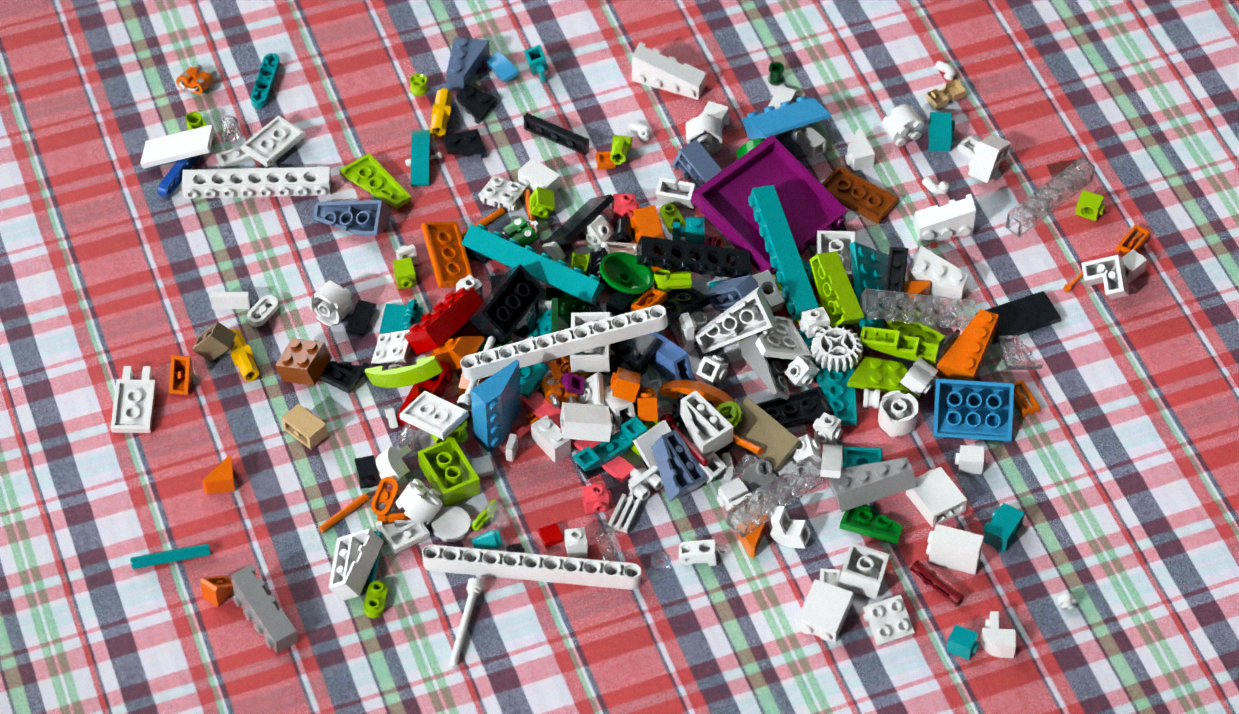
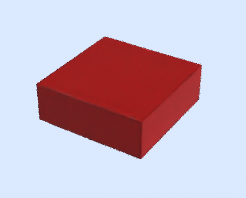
M557 523L538 529V534L545 548L564 542V537Z

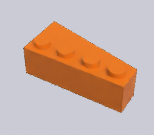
M980 309L937 363L938 372L936 376L950 380L976 381L997 330L999 315Z

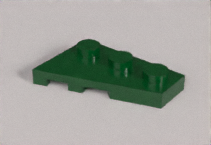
M552 298L551 333L571 328V313L590 312L588 303Z

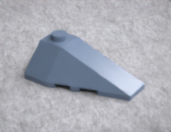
M383 200L316 202L313 220L359 236H378L389 226L391 208Z

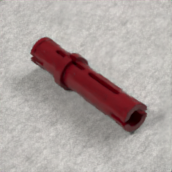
M919 560L912 564L910 571L919 576L924 584L932 586L956 607L963 602L965 596L937 576L934 570L928 569Z

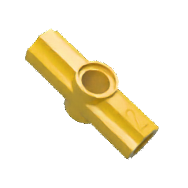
M446 88L437 91L435 103H433L430 133L434 137L445 135L447 122L450 119L452 93Z
M232 329L231 331L236 333L233 340L235 344L230 350L235 366H238L243 380L248 382L254 381L259 376V371L254 362L251 347L249 344H246L240 330Z

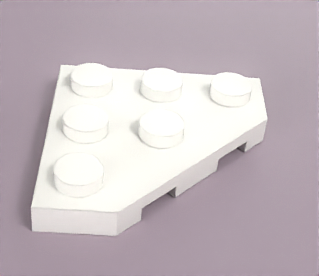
M774 316L775 322L773 327L764 330L755 343L764 357L795 360L799 355L809 359L812 358L810 350L790 318Z

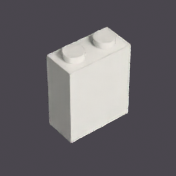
M562 402L560 425L563 439L610 442V436L614 435L615 423H612L613 414H610L609 406Z
M941 466L927 471L924 475L915 477L917 487L906 490V495L931 527L945 522L966 510L967 499Z
M936 524L935 530L930 531L926 551V554L929 555L928 563L975 575L980 561L984 536Z
M815 579L797 618V629L805 634L819 636L825 641L836 642L853 603V592Z

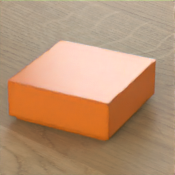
M611 151L595 153L598 170L616 168V164L610 160Z

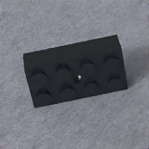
M520 264L504 275L469 319L487 339L489 336H494V346L509 338L546 291Z

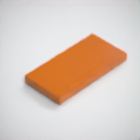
M457 221L423 222L421 228L438 287L456 288V284L460 279H464L469 274L473 277L465 246L461 244L463 240Z

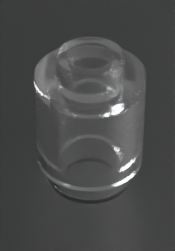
M234 116L222 118L220 126L223 139L228 143L236 142L240 136L238 119Z
M406 423L397 437V443L401 448L408 445L410 449H413L422 435V429Z
M744 455L733 469V478L739 477L741 480L744 470L753 466L758 459L753 455Z
M499 500L485 507L486 515L495 529L499 528L501 531L511 525L509 521L512 518L504 504L500 503Z

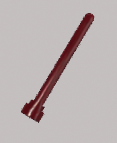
M671 414L663 415L659 422L666 420L671 431L677 430L692 455L703 466H708L709 460L676 426V419Z

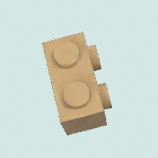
M297 404L282 417L283 429L310 450L327 437L326 422L322 418H317L308 408H304L300 404Z

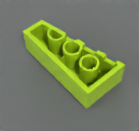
M837 251L816 254L809 261L821 305L830 318V327L835 328L837 325L838 328L842 329L845 326V329H848L862 320L864 314Z

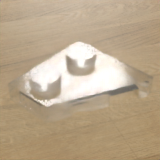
M1018 335L999 336L998 344L1007 370L1042 369L1043 362L1041 360L1037 361L1032 356L1033 351L1023 343Z

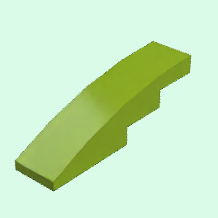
M865 326L862 327L860 343L876 351L913 361L922 358L927 363L936 364L940 349L939 344L920 342L919 337L903 336L897 330Z

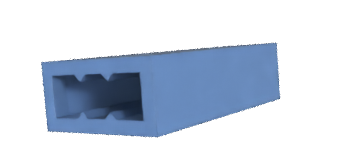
M658 332L648 334L663 341L662 345L648 362L667 381H694L688 352Z

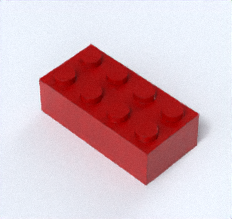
M463 287L456 293L454 291L448 293L444 297L445 301L437 303L433 306L434 310L431 313L428 312L421 317L422 321L420 323H415L409 328V332L404 337L417 355L438 348L470 320L471 315L483 302L474 287L467 289Z

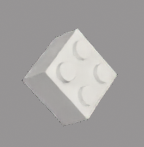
M851 542L837 587L876 599L890 554Z

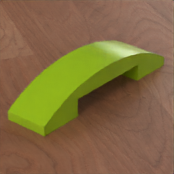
M436 356L417 359L416 365L385 370L383 366L365 369V373L374 386L399 388L428 380L441 373L443 368Z

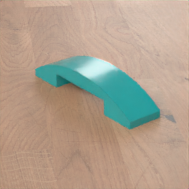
M412 130L411 186H429L430 130Z
M635 416L622 424L620 431L610 436V442H601L592 449L588 446L575 454L573 459L584 471L598 468L627 451L634 445L633 440L648 431V429Z

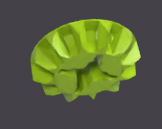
M726 401L717 407L716 410L722 416L730 414L733 416V418L726 420L733 427L737 428L739 421H742L741 415L743 412L741 407L733 401Z

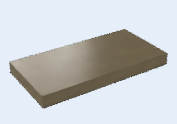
M746 397L740 405L743 412L741 415L742 421H739L737 428H733V434L763 448L762 455L754 454L760 459L768 460L772 465V469L778 472L802 441L750 398Z

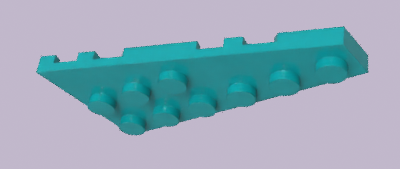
M853 242L849 244L855 295L864 314V318L859 321L861 335L863 326L883 329L885 317L881 316L889 255Z
M798 330L811 352L812 340L815 337L807 338L805 332ZM812 357L810 360L820 370L816 374L815 379L834 411V416L841 419V426H856V391L854 387L847 386L849 378L854 373V366L852 370L847 368L845 372L839 370L837 373L833 369L829 372L827 367L822 369L821 365H816Z

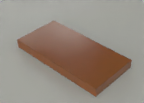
M840 166L822 183L843 206L877 224H880L899 203L897 196Z

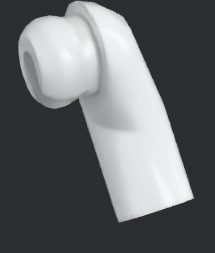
M634 121L630 123L629 129L638 132L641 140L646 141L650 138L651 134L648 126Z

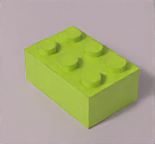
M454 437L418 451L419 467L432 488L441 494L439 498L444 507L451 506L480 493V479Z

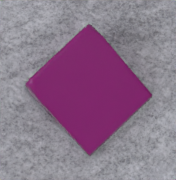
M570 372L561 376L566 391L584 395L583 376Z

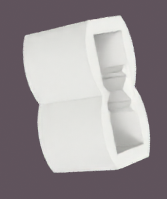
M919 358L900 383L918 396L921 393L926 394L936 379H938V376H936L938 370L922 358Z

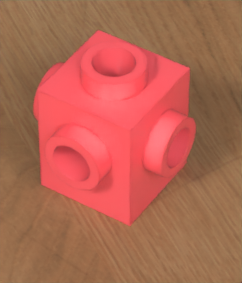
M613 194L614 201L611 205L612 219L616 220L619 217L630 219L633 215V210L639 209V202H636L635 194Z
M605 482L581 487L582 502L586 514L609 510V502L612 501L611 491L606 489Z

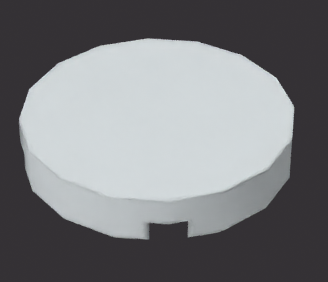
M447 506L439 509L431 521V529L433 534L441 538L442 541L456 542L465 538V535L470 532L471 519L464 509L457 506Z

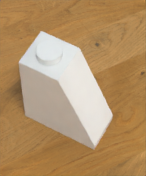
M610 386L603 388L604 406H609L610 414H613L612 423H615V433L620 431L622 424L635 417L633 402L612 396V389H610Z

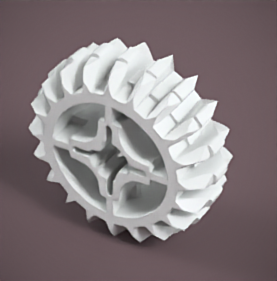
M837 325L835 328L828 326L827 330L822 329L820 333L817 332L812 340L811 353L813 360H815L816 365H821L822 369L827 367L829 372L832 369L836 370L837 373L839 370L845 372L847 368L852 370L853 366L857 365L862 358L863 346L860 343L861 338H858L857 333H853L852 329L846 330L845 326L842 329L838 328Z

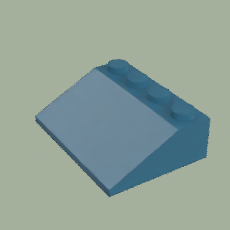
M807 95L796 98L797 101L793 103L790 100L782 102L780 107L774 108V105L763 108L764 112L758 113V111L747 113L748 117L742 118L748 139L767 138L771 135L780 134L830 118L831 114L814 97L807 98Z
M515 360L471 389L473 436L488 452L498 448L504 442L521 411L520 367L518 360Z
M936 379L933 437L1011 442L1014 383Z

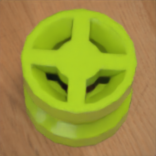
M421 73L410 77L411 93L416 96L426 94L428 91L427 77Z

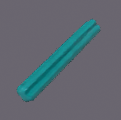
M202 544L131 557L130 563L132 569L203 557L210 555L209 544Z

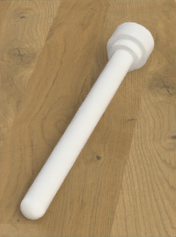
M494 336L488 337L483 351L493 348L495 343ZM479 379L469 382L465 394L458 398L457 406L467 411L471 410V389L477 386Z
M476 578L469 579L466 589L469 595L450 659L452 666L458 664L476 596L482 593L484 583Z

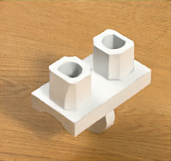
M655 465L647 471L644 469L640 472L637 469L630 471L631 478L628 480L630 493L628 496L637 497L644 501L650 495V490L647 488L651 486L658 491L663 487L662 479L658 475V468Z

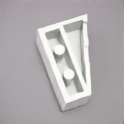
M965 195V199L956 202L954 199L950 200L949 204L941 207L935 205L915 212L914 227L918 241L973 235L976 208L972 195Z
M696 390L681 399L680 415L694 445L706 458L733 441L734 427Z
M371 529L337 538L329 589L342 601L360 596L384 541Z

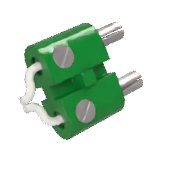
M520 216L502 229L503 239L512 238L520 242L519 246L525 248L526 245L529 246L539 239L537 236L538 223L536 221L524 220ZM527 222L530 223V224H532V225L535 224V225H534L535 231H534L530 226L527 225Z

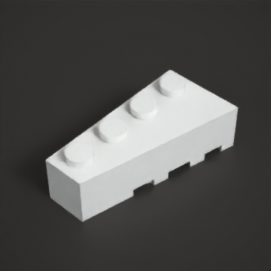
M639 42L632 55V81L699 99L706 86L705 72L686 63L682 65L676 58L672 56L667 58L659 54V50L655 48L650 50L645 47L646 44Z
M759 286L699 329L695 338L703 354L773 327L775 318L761 287Z

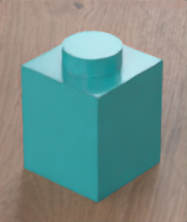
M955 625L948 639L946 651L969 660L972 653L976 654L979 649L980 642H977L979 633Z

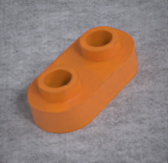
M385 477L379 482L371 502V509L377 515H387L393 507L399 492V483L394 478ZM391 484L393 489L387 491V486ZM381 503H385V508L383 510H380L379 508Z

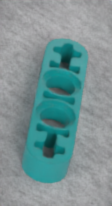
M275 53L266 54L263 58L250 97L251 105L254 108H264L268 103L280 67L279 56ZM267 72L272 73L270 76H264L263 74ZM261 85H266V86H268V87L265 88V89H260V88H259Z

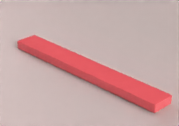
M535 390L529 399L521 395L522 405L540 419L547 415L561 429V409L559 407L554 408L553 404L548 403L545 396L538 390ZM570 439L571 443L580 451L588 446L592 449L601 443V441ZM621 456L602 465L604 470L621 483L630 477V471L635 469L633 465Z

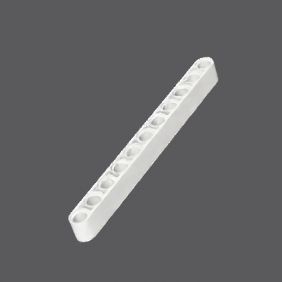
M655 305L464 356L460 361L463 376L466 380L473 381L492 376L515 360L519 361V367L522 368L658 332L668 326L666 309L661 305Z
M427 545L422 550L423 566L429 571L629 590L637 589L641 585V568L634 563L442 545Z

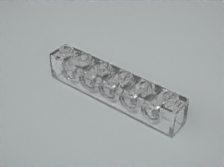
M1081 156L1009 211L1005 228L1016 236L1021 237L1091 183L1095 166Z
M866 288L860 295L861 310L864 317L870 320L885 319L888 322L903 321L906 324L921 323L924 326L940 325L942 328L958 327V329L964 330L975 317L974 300Z
M810 456L804 460H799L792 468L784 470L779 477H774L767 485L759 487L751 496H746L739 504L732 505L727 512L726 524L742 538L771 519L777 506H785L787 508L822 484L824 477L820 476L821 465Z

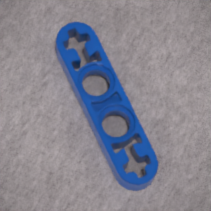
M200 155L177 160L159 184L158 195L169 198L181 183L183 170H190Z

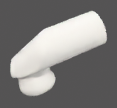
M937 61L935 69L945 72L944 78L952 81L954 76H956L954 68L947 63Z
M925 177L922 181V184L931 193L945 194L948 192L949 184L945 181H941L940 185L935 184L929 177Z

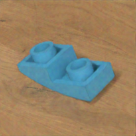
M499 51L484 60L486 66L493 70L496 77L504 83L511 81L519 74L514 65Z

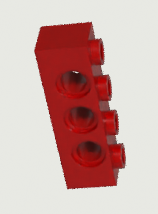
M439 361L443 368L441 373L413 385L397 413L398 426L420 433V428L401 420L399 414L424 391L442 398L445 386L451 382L453 377L449 363Z

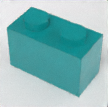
M930 112L928 151L950 152L951 144L954 145L955 134H952V131L955 129V121L952 120V113Z
M1003 503L999 509L996 508L994 510L991 522L985 524L982 531L984 533L983 542L1005 552L1023 525L1025 512Z

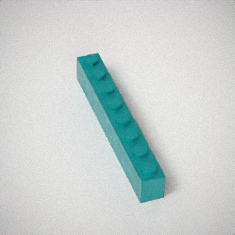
M774 185L752 188L751 195L748 197L749 206L753 208L754 219L759 224L760 236L765 241V250L769 252L771 266L776 271V280L782 287L781 292L783 298H786L788 313L792 315L794 321L801 320L802 312L819 308L781 203Z
M481 224L477 226L470 225L461 243L466 248L512 269L521 264L534 279L594 306L596 305L605 286L600 282V278L592 274L589 277L583 275L584 271L576 267L572 270L567 267V263L561 260L557 262L552 261L551 256L543 252L539 255L535 253L536 249L526 245L523 248L519 246L520 242L512 238L509 241L503 239V234L496 231L492 234L487 231V227Z

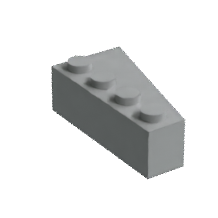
M907 457L841 468L840 478L828 477L830 489L841 512L917 487L913 468Z
M250 564L231 575L234 591L232 598L237 607H242L246 619L254 623L253 626L256 632L264 636V641L268 648H273L278 654L298 643L297 631L284 611H278L279 606L272 594L269 596L265 587L266 584L262 578H256V569Z

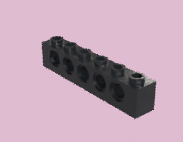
M641 236L637 243V264L645 267H659L664 270L691 271L700 275L708 274L715 275L716 277L738 278L747 276L750 272V251Z

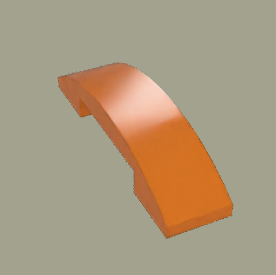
M692 380L663 382L659 390L660 395L675 399L678 398L679 393L689 395L696 390L706 400L716 402L715 409L726 401L736 402L722 390L709 384Z

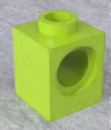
M536 187L529 197L530 214L547 219L555 208L554 191Z
M1083 190L1077 202L1075 215L1097 221L1098 216L1103 215L1105 210V204H1103L1104 196Z
M411 257L394 260L393 271L398 289L416 286V274Z

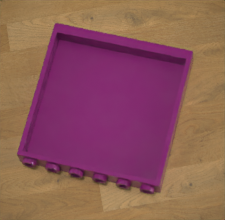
M771 135L693 192L690 201L738 250L750 251V262L759 272L769 270L773 275L776 274L775 268L771 266V257L769 252L765 250L764 238L760 236L759 224L755 221L753 208L749 206L748 202L752 188L774 185L799 255H802L809 245L814 246L816 244L817 231H832L836 225L838 227L842 225L846 220L845 216L848 210Z

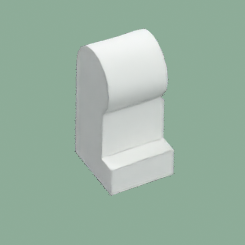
M809 125L796 129V142L807 149V155L811 159L826 152V139Z
M715 539L681 543L679 545V562L684 565L708 563L709 566H717Z

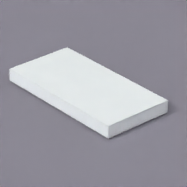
M212 125L148 140L145 143L140 164L145 169L209 153L215 129Z

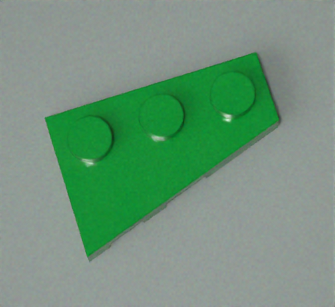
M865 505L864 507L859 506L845 511L839 529L897 545L903 531V525L885 515L879 516L872 512L871 507Z

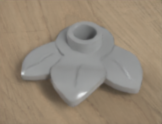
M766 459L757 460L753 466L744 470L741 481L744 484H750V491L756 498L763 495L767 488L775 491L778 486V478L772 472L771 463ZM760 466H763V472L760 471Z

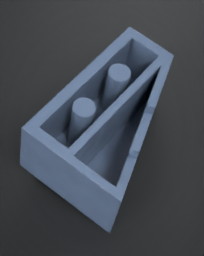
M454 37L446 72L447 89L461 91L466 84L469 85L476 71L482 67L484 60L490 56L489 40Z
M697 139L679 150L672 165L675 170L679 168L683 171V176L686 179L691 178L697 188L722 171L717 161L708 154L705 146L699 143Z

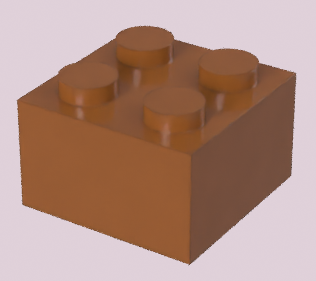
M292 338L275 364V367L283 382L315 386L332 357L324 342Z

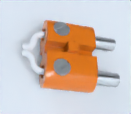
M198 64L185 70L176 79V83L183 91H191L200 95L214 83V77L217 75V72L213 70L210 73L205 71L199 73L202 66Z
M546 378L540 383L547 402L553 404L554 408L560 406L559 400L561 403H576L578 400L577 394L565 390L561 379L558 381L556 378Z

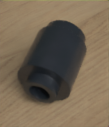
M627 217L617 218L614 222L613 240L615 242L629 243L632 240L630 219Z

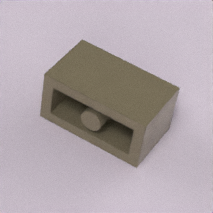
M217 321L198 336L192 350L209 362H212L216 358L219 359L225 351L229 352L235 344L233 340L236 333Z

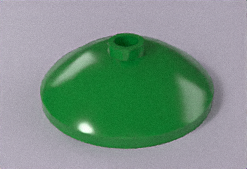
M613 252L607 254L601 260L599 269L602 277L612 288L620 292L641 294L647 292L654 283L652 269L638 265L637 256L624 252Z

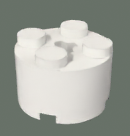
M908 104L894 108L891 111L892 115L889 118L886 116L883 119V129L898 147H902L909 140H918L922 135L921 131L924 127V121L914 108Z
M703 113L699 117L687 122V145L697 139L699 143L705 146L709 155L720 151L723 143L720 121L710 117L708 113Z
M329 280L309 298L310 310L316 312V318L321 323L327 326L338 324L353 308L352 293L347 288L343 289L340 285Z
M901 391L886 393L879 405V426L890 437L906 435L915 430L918 416V402L916 398L909 393L907 395L903 394Z
M416 478L409 482L396 501L399 509L403 507L406 510L404 512L406 516L419 524L426 522V525H429L443 504L439 498L441 494L433 488L428 489L422 481Z

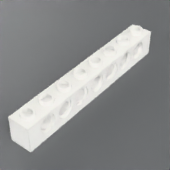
M330 167L183 170V198L330 195Z

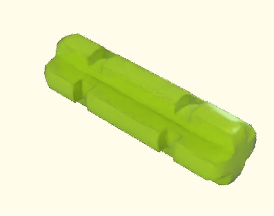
M491 500L487 507L476 517V520L471 523V528L474 531H480L484 524L501 507L498 500Z

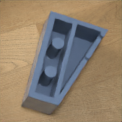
M752 275L720 281L706 292L705 295L710 298V303L714 310L724 312L759 286Z
M676 429L662 435L651 446L669 502L696 490L708 479Z

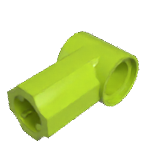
M613 135L610 160L614 164L621 165V163L626 161L627 154L631 152L632 137Z
M664 269L654 271V288L656 290L667 293L672 289L691 288V271L671 272Z

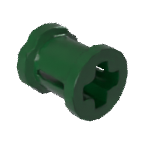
M780 62L771 63L769 65L770 75L768 76V82L774 86L781 85L784 81L782 75L784 65Z

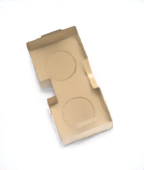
M955 79L945 84L941 90L936 88L927 92L926 100L935 110H938L948 105L950 100L955 102L965 97L966 90L961 86L962 83Z

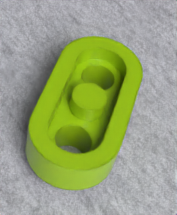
M664 204L661 206L660 218L670 234H673L674 222H679L680 227H685V220L677 206L674 204Z
M376 580L368 585L363 607L365 615L369 618H378L384 613L388 597V586L385 582Z

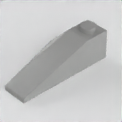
M758 332L746 337L739 343L742 357L775 396L787 400L789 392L788 382L784 378L786 368L783 367V362L785 359L761 355L755 343L762 333Z

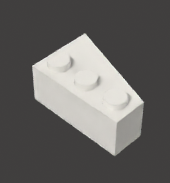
M920 245L909 270L908 281H930L929 293L961 302L967 289L969 274Z

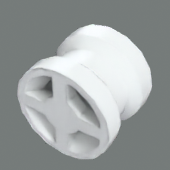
M864 388L863 408L873 406L874 409L879 408L880 389L870 391Z

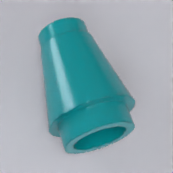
M491 529L476 538H472L474 549H492L503 545L499 529Z

